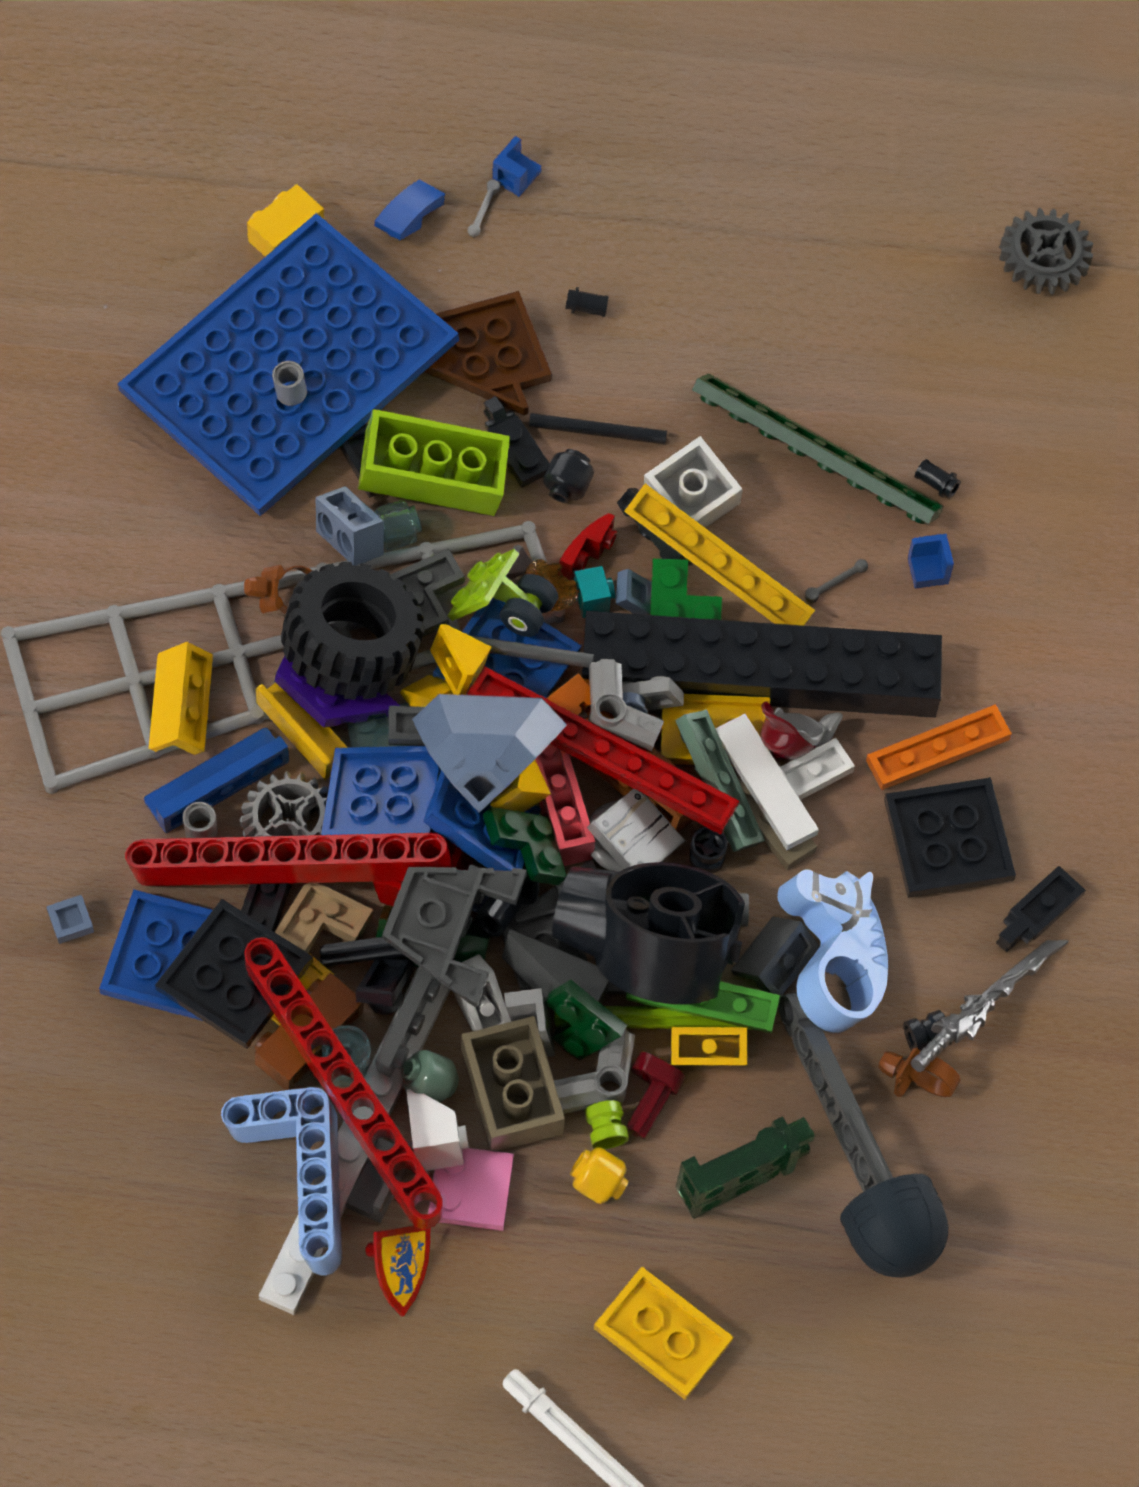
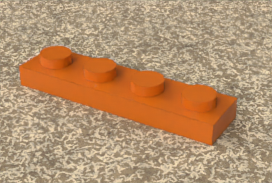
M995 704L867 754L866 762L882 791L1009 741L1012 733Z

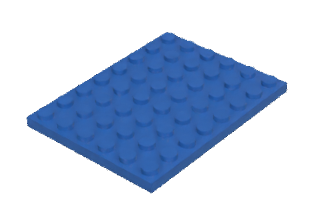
M316 213L117 385L119 391L252 510L259 516H262L370 420L373 409L381 410L453 347L459 341V333ZM293 361L298 363L303 369L307 395L297 405H285L276 396L272 372L281 362ZM289 381L286 382L284 385H292L295 382Z

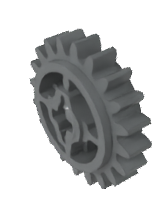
M1038 208L1036 217H1033L1029 211H1025L1023 221L1018 217H1014L1012 226H1006L999 246L1001 249L999 259L1006 261L1004 272L1014 271L1013 282L1024 279L1023 289L1025 290L1032 284L1036 285L1037 294L1041 293L1043 287H1048L1050 294L1054 295L1057 285L1064 292L1068 291L1070 282L1076 286L1079 285L1081 276L1086 277L1093 258L1091 253L1093 242L1087 241L1088 230L1078 231L1080 226L1079 220L1071 224L1068 223V213H1065L1061 218L1056 217V209H1052L1048 216L1044 215L1041 208ZM1022 242L1028 246V257L1024 255L1021 249ZM1064 245L1068 247L1072 258L1070 260L1065 257Z

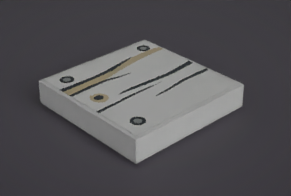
M636 789L631 790L587 827L622 869L643 863L661 862L685 841L648 797Z

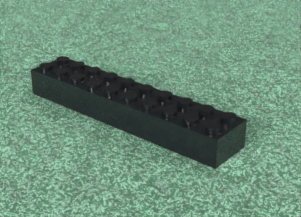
M586 611L583 653L595 654L594 662L601 659H614L615 662L622 664V682L630 681L635 683L648 681L656 676L670 677L684 694L770 697L771 707L936 718L941 701L942 635ZM582 667V678L590 681L589 668Z

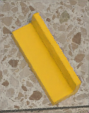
M189 642L158 653L149 737L150 750L156 752L174 745L193 755L205 752L213 654Z
M276 683L268 689L263 684L259 685L256 688V703L326 781L331 777L335 748L348 747L330 727L323 728Z

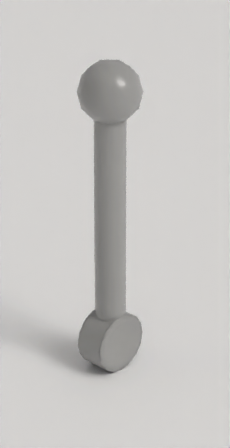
M497 180L487 182L488 192L474 223L467 229L471 237H477L480 234L479 226L493 195L500 191V183Z

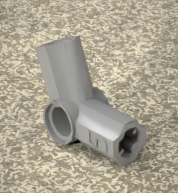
M601 659L597 662H591L589 666L591 713L588 721L627 742L652 751L664 721L626 705L623 700L622 664L615 662L614 659ZM600 712H609L613 715L614 719L605 718Z
M625 1030L620 1038L602 1047L599 1052L596 1072L554 1080L563 1114L585 1110L588 1106L601 1101L616 1100L621 1102V1104L624 1102L627 1093L635 1034ZM606 1081H612L617 1083L620 1088L614 1092L604 1090L601 1084Z

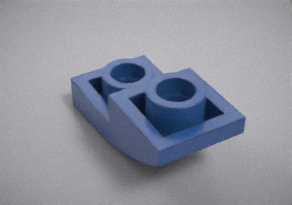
M419 179L404 189L385 207L375 219L374 226L386 232L389 236L402 240L421 229L423 216L444 205L445 193Z

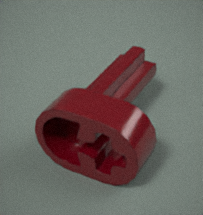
M640 1052L631 1070L636 1076L650 1085L626 1127L633 1136L645 1139L670 1094L677 1095L686 1076L680 1070L647 1052Z

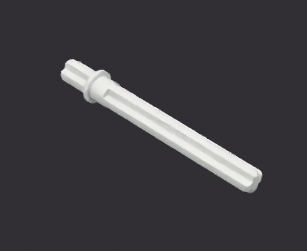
M514 1369L505 1377L502 1385L524 1406L522 1411L524 1413L530 1412L609 1486L645 1487L545 1395L546 1389L544 1387L538 1389L517 1369Z

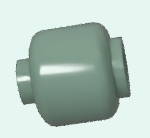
M420 1050L413 1054L411 1058L405 1061L401 1070L405 1092H407V1089H411L413 1092L425 1094L439 1103L451 1097L458 1087L459 1076L454 1062L448 1057L430 1050Z

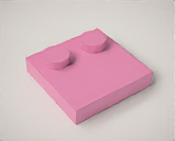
M466 1148L462 1149L464 1165L434 1170L433 1183L443 1199L442 1217L439 1223L504 1230L514 1154ZM431 1201L428 1214L436 1209V1206Z

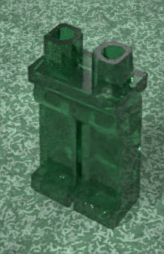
M782 1116L772 1121L771 1127L763 1128L759 1131L755 1140L705 1164L700 1165L695 1156L681 1162L675 1187L692 1218L695 1219L774 1179L780 1170L783 1176L794 1172L797 1160L809 1154V1142L814 1140L815 1135L804 1117L787 1125Z

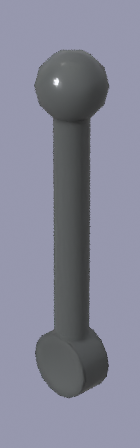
M859 559L852 568L820 587L808 588L805 592V599L810 603H814L823 592L857 572H865L868 569L867 561Z

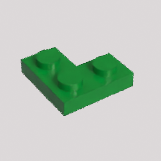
M652 559L650 615L721 620L722 597L687 595L688 560Z

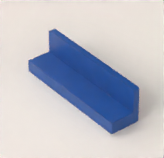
M262 728L146 795L144 802L164 832L168 833L184 824L183 813L190 804L205 802L213 807L289 763L288 746L281 736L274 738L268 728Z

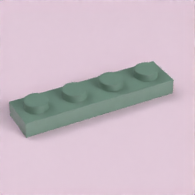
M708 711L693 712L676 719L681 738L689 750L696 772L701 780L739 800L736 811L724 829V834L733 852L755 847L764 842L765 839Z

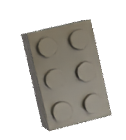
M534 1016L461 1034V1052L490 1151L498 1152L564 1134L565 1117Z

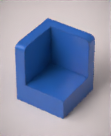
M515 136L494 159L492 180H497L500 186L520 197L541 173V165L521 154L522 139Z
M947 534L913 538L907 559L914 588L949 584L954 562Z

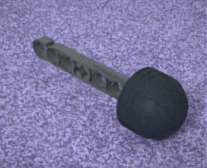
M797 992L782 995L778 1003L781 1020L789 1037H792L797 1054L863 1191L844 1208L840 1216L841 1224L845 1228L851 1245L862 1261L879 1274L903 1278L925 1271L940 1257L948 1238L946 1213L930 1177L924 1174H907L893 1178L823 1030L815 1025L804 1013L799 1003Z

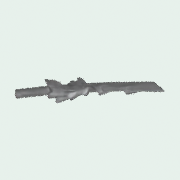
M1046 940L981 995L965 996L964 1001L966 1003L960 1006V1014H950V1016L940 1018L939 1022L933 1023L931 1031L939 1033V1035H936L927 1044L926 1048H923L920 1054L911 1061L912 1067L916 1071L922 1072L948 1046L949 1042L955 1041V1043H958L966 1036L973 1040L979 1028L985 1025L987 1013L995 1009V1001L1000 997L1005 998L1009 996L1018 981L1026 975H1034L1043 962L1065 946L1069 940Z

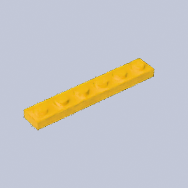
M646 483L625 509V513L772 623L804 626L815 610Z

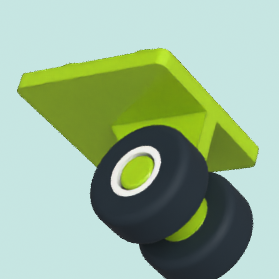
M512 549L504 554L497 553L485 563L480 561L473 566L467 575L470 579L469 582L451 600L453 607L447 616L450 620L455 621L487 606L491 599L495 598L505 602L500 611V618L503 624L520 636L532 637L538 633L543 625L544 618L542 613L551 611L557 602L558 592L548 580L535 574L522 576L517 585L507 578L506 575L520 554L515 549Z

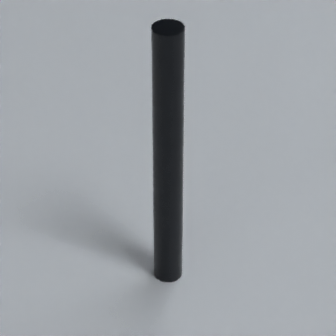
M535 413L530 414L529 427L666 444L667 430Z

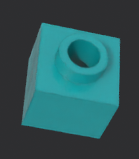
M603 566L575 571L574 590L582 618H586V611L610 612L611 599L616 597L612 578H606Z

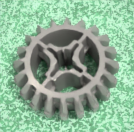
M286 771L283 780H278L272 773L269 785L259 780L257 784L258 792L249 790L247 794L249 802L243 803L241 807L244 814L240 818V826L244 828V831H242L243 837L321 835L328 788L326 786L318 788V780L315 777L306 783L305 775L302 772L297 776V779H291V774ZM271 807L273 817L269 820V825L263 829L260 824L261 817L265 810ZM316 810L319 820L315 828L309 833L306 821L310 819V814ZM283 817H290L291 820L292 818H296V822H289L288 819L287 821H283Z

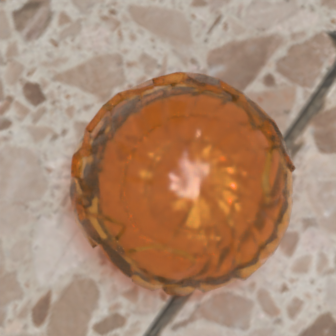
M537 559L527 566L525 575L535 574L541 576L556 588L558 600L551 611H560L574 605L579 597L576 581L568 580V578L563 576L560 571L562 568L560 563L548 564L543 559Z

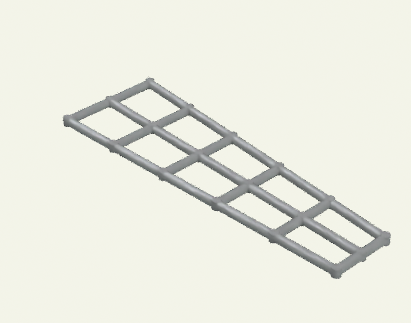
M526 521L518 526L434 543L423 542L419 546L385 552L384 555L364 563L371 565V569L421 559L424 560L447 549L451 553L524 539L534 567L528 572L511 579V581L517 585L522 576L535 574L545 578L556 588L550 566L547 563L536 532V526L531 521ZM345 560V561L335 562V563H333V565H334V567H335V566H339V563H341V562H349V561ZM319 563L316 567H311L310 569L319 572L320 567L328 564ZM299 570L286 572L282 579L279 580L278 588L297 585L298 582L304 580L305 574ZM245 581L227 585L216 584L212 588L123 606L111 605L103 610L14 628L7 626L1 630L2 641L47 793L54 794L58 789L150 758L158 759L162 754L180 749L174 745L156 752L149 749L152 713L143 686L155 683L156 668L139 673L124 624L125 619L215 602L229 649L211 653L213 654L212 668L234 663L248 711L207 724L206 740L251 724H261L264 720L269 719L267 714L256 703V685L247 658L284 649V646L281 643V635L242 644L228 599L246 595L244 593ZM466 585L450 589L436 596L446 615L449 614L453 607L451 600ZM559 594L552 610L542 613L544 622L547 624L561 623L565 619L566 610L562 605ZM449 619V626L461 631L458 621ZM333 621L328 623L336 632L351 639V630L364 627L349 621ZM110 623L125 677L34 700L18 641ZM430 649L417 653L412 670L436 662ZM130 690L146 745L56 775L39 714Z

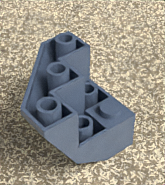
M438 694L412 719L430 756L453 786L478 812L482 811L515 780L567 726L543 698Z

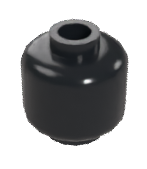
M567 449L565 452H559L553 456L544 475L543 482L550 491L549 495L554 500L561 503H568L569 500L577 501L585 496L593 478L594 469L590 464V459L585 454L577 450Z

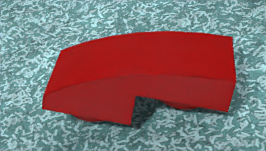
M608 513L580 532L559 560L558 577L571 582L575 576V571L585 569L590 556L599 560L604 549L610 550L618 533V531L614 530L615 515Z

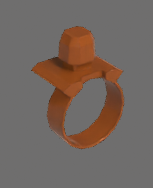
M281 565L266 567L262 571L261 577H250L245 580L244 593L249 597L260 599L259 608L262 613L280 610L286 614L288 607L284 605L281 597L278 595L279 580L291 569L302 571L305 575L312 570L302 565L283 568Z
M913 1048L906 1061L903 1060L902 1055L886 1051L882 1056L878 1067L882 1073L890 1078L896 1077L894 1093L897 1097H903L911 1081L934 1095L951 1097L961 1081L960 1075L956 1070L937 1057L922 1072L916 1071L912 1067L911 1061L920 1054L921 1051L918 1048ZM928 1072H931L932 1074L936 1075V1076L939 1077L940 1079L934 1077L933 1075L929 1074Z

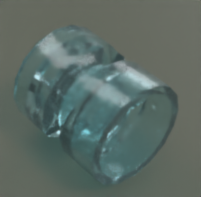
M344 1025L334 1028L333 1032L365 1078L371 1065V1047L368 1037L362 1030L354 1026ZM322 1045V1057L329 1056L333 1050L327 1045ZM339 1076L333 1080V1083L338 1086L349 1087L353 1080L348 1076Z

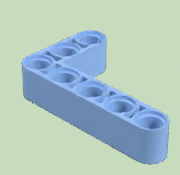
M308 1087L231 1098L222 1107L221 1117L231 1136L236 1141L251 1143L296 1137L300 1252L313 1273L323 1276L332 1274L341 1264L342 1246L337 1114L328 1095L318 1087ZM323 1106L319 1113L309 1115L315 1107ZM286 1111L281 1118L272 1119L276 1113ZM249 1116L245 1122L235 1124L240 1117ZM325 1141L319 1149L310 1150L314 1143ZM326 1176L322 1183L311 1185L317 1177ZM327 1212L321 1220L312 1221L317 1213ZM328 1247L327 1252L323 1256L313 1257L319 1248Z

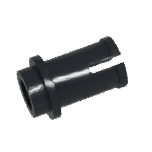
M576 287L575 290L569 289L565 309L571 310V314H575V311L605 317L609 296L579 291V287Z
M928 459L921 462L914 476L916 479L939 492L938 495L942 498L945 496L952 498L961 484V481L957 479L956 473L949 474L931 463Z

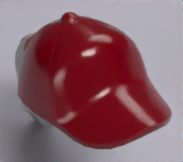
M765 701L761 705L762 712L766 716L761 729V740L772 752L773 757L797 759L829 742L843 715L839 712L830 713L818 722L803 714L785 713L781 708H777L774 711L771 705Z

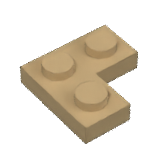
M305 883L275 933L308 953L323 929L346 941L359 940L373 917V909L320 883Z

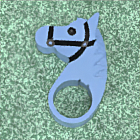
M803 870L778 889V902L783 910L790 915L802 917L805 925L821 941L819 949L798 977L797 996L807 1017L815 1025L828 1032H844L871 1015L881 1002L887 986V947L879 915L870 898L873 882L872 872H868L858 879L846 871L839 877L832 879L811 870ZM825 972L832 975L836 974L844 981L851 1001V1011L845 1009L833 999L826 986Z

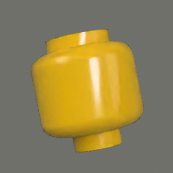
M600 1147L594 1148L591 1151L585 1149L570 1171V1175L574 1177L573 1188L598 1204L606 1203L611 1197L618 1200L629 1180L624 1178L626 1173L625 1163Z

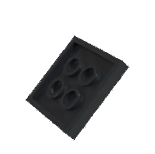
M991 777L885 794L884 802L908 898L1015 880L1016 873Z
M221 899L158 980L155 987L158 992L248 1049L274 1015L246 970L245 949L248 943L256 938L272 940L299 980L313 963V957L227 901ZM260 954L253 959V962L257 965H266L272 958L269 955ZM280 984L273 988L272 991L276 995L284 996L289 994L292 988L286 984Z

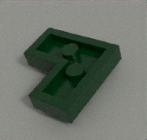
M490 807L483 814L492 846L521 850L530 881L560 885L566 879L567 874L548 816Z
M571 979L552 990L544 1002L561 1019L567 1021L557 1027L552 1039L578 1060H582L620 1038L627 1027L622 1020Z

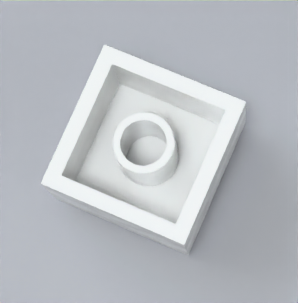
M701 436L644 475V484L649 485L705 528L741 503L743 489Z

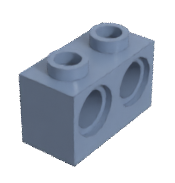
M346 486L316 497V532L347 561L357 566L384 555V521Z

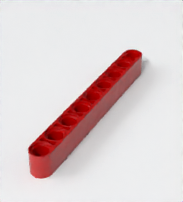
M437 833L141 839L131 843L125 852V860L135 879L144 886L403 881L408 867L453 868V859L443 836ZM438 854L437 857L428 859L429 857ZM402 855L398 859H393L396 856ZM365 856V857H364L363 859H361V860H356V859H358L359 857ZM325 857H329V858L326 859V860L320 861L321 859H323V858H325Z
M267 938L252 940L245 949V964L248 975L409 1220L421 1229L435 1227L441 1220L443 1199L439 1190L277 945ZM260 954H266L272 958L266 965H257L253 962V959ZM280 984H286L292 988L291 992L284 996L276 995L272 990ZM300 1014H305L312 1018L311 1023L306 1026H297L292 1021ZM319 1045H327L333 1050L326 1057L315 1056L312 1051ZM339 1076H348L353 1080V1083L347 1088H338L333 1084V1080ZM365 1106L374 1113L370 1118L362 1120L356 1118L353 1112L357 1108ZM379 1138H389L394 1142V1146L387 1151H380L373 1144ZM409 1169L415 1174V1177L407 1183H402L394 1175L398 1170ZM422 1200H428L436 1206V1209L430 1214H421L415 1209V1205Z

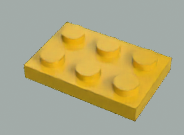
M684 694L683 706L662 709L661 720L664 722L662 725L661 754L669 758L674 764L695 765L686 744L681 738L680 730L675 720L685 714L702 710L708 711L715 728L746 714L761 737V729L766 717L762 712L761 705L765 701L770 704V697Z
M644 1267L638 1270L594 1324V1329L684 1400L687 1399L733 1341L732 1335Z

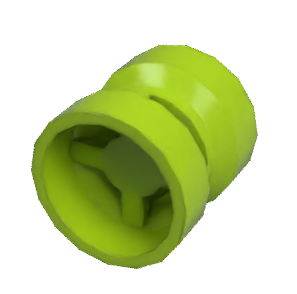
M616 1100L601 1101L585 1109L586 1121L593 1129L590 1134L593 1148L611 1149L621 1146L629 1140L627 1127L621 1124V1118L623 1117L621 1102Z

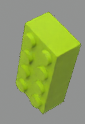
M373 409L365 432L358 490L495 516L504 494L510 436Z

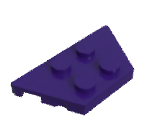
M285 655L274 680L323 728L338 726L344 722L367 721L368 716L386 713L388 718L389 706H400L387 693L381 695L378 692L376 697L370 699L356 696L354 700L344 699V695L335 693L334 696L325 694V689L319 686L315 689L306 682L307 678L304 675L300 677L292 668L293 662L289 663Z

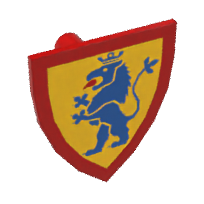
M412 1225L374 1231V1242H369L366 1245V1255L374 1258L375 1271L380 1288L388 1303L401 1317L405 1316L414 1303L424 1282L429 1263L431 1228L421 1229Z

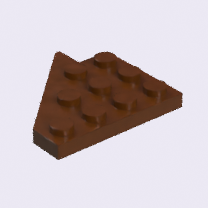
M516 291L436 313V315L459 333V341L424 372L487 400L496 396L503 407L523 416L528 415L529 406L522 389L552 381V373L520 292Z

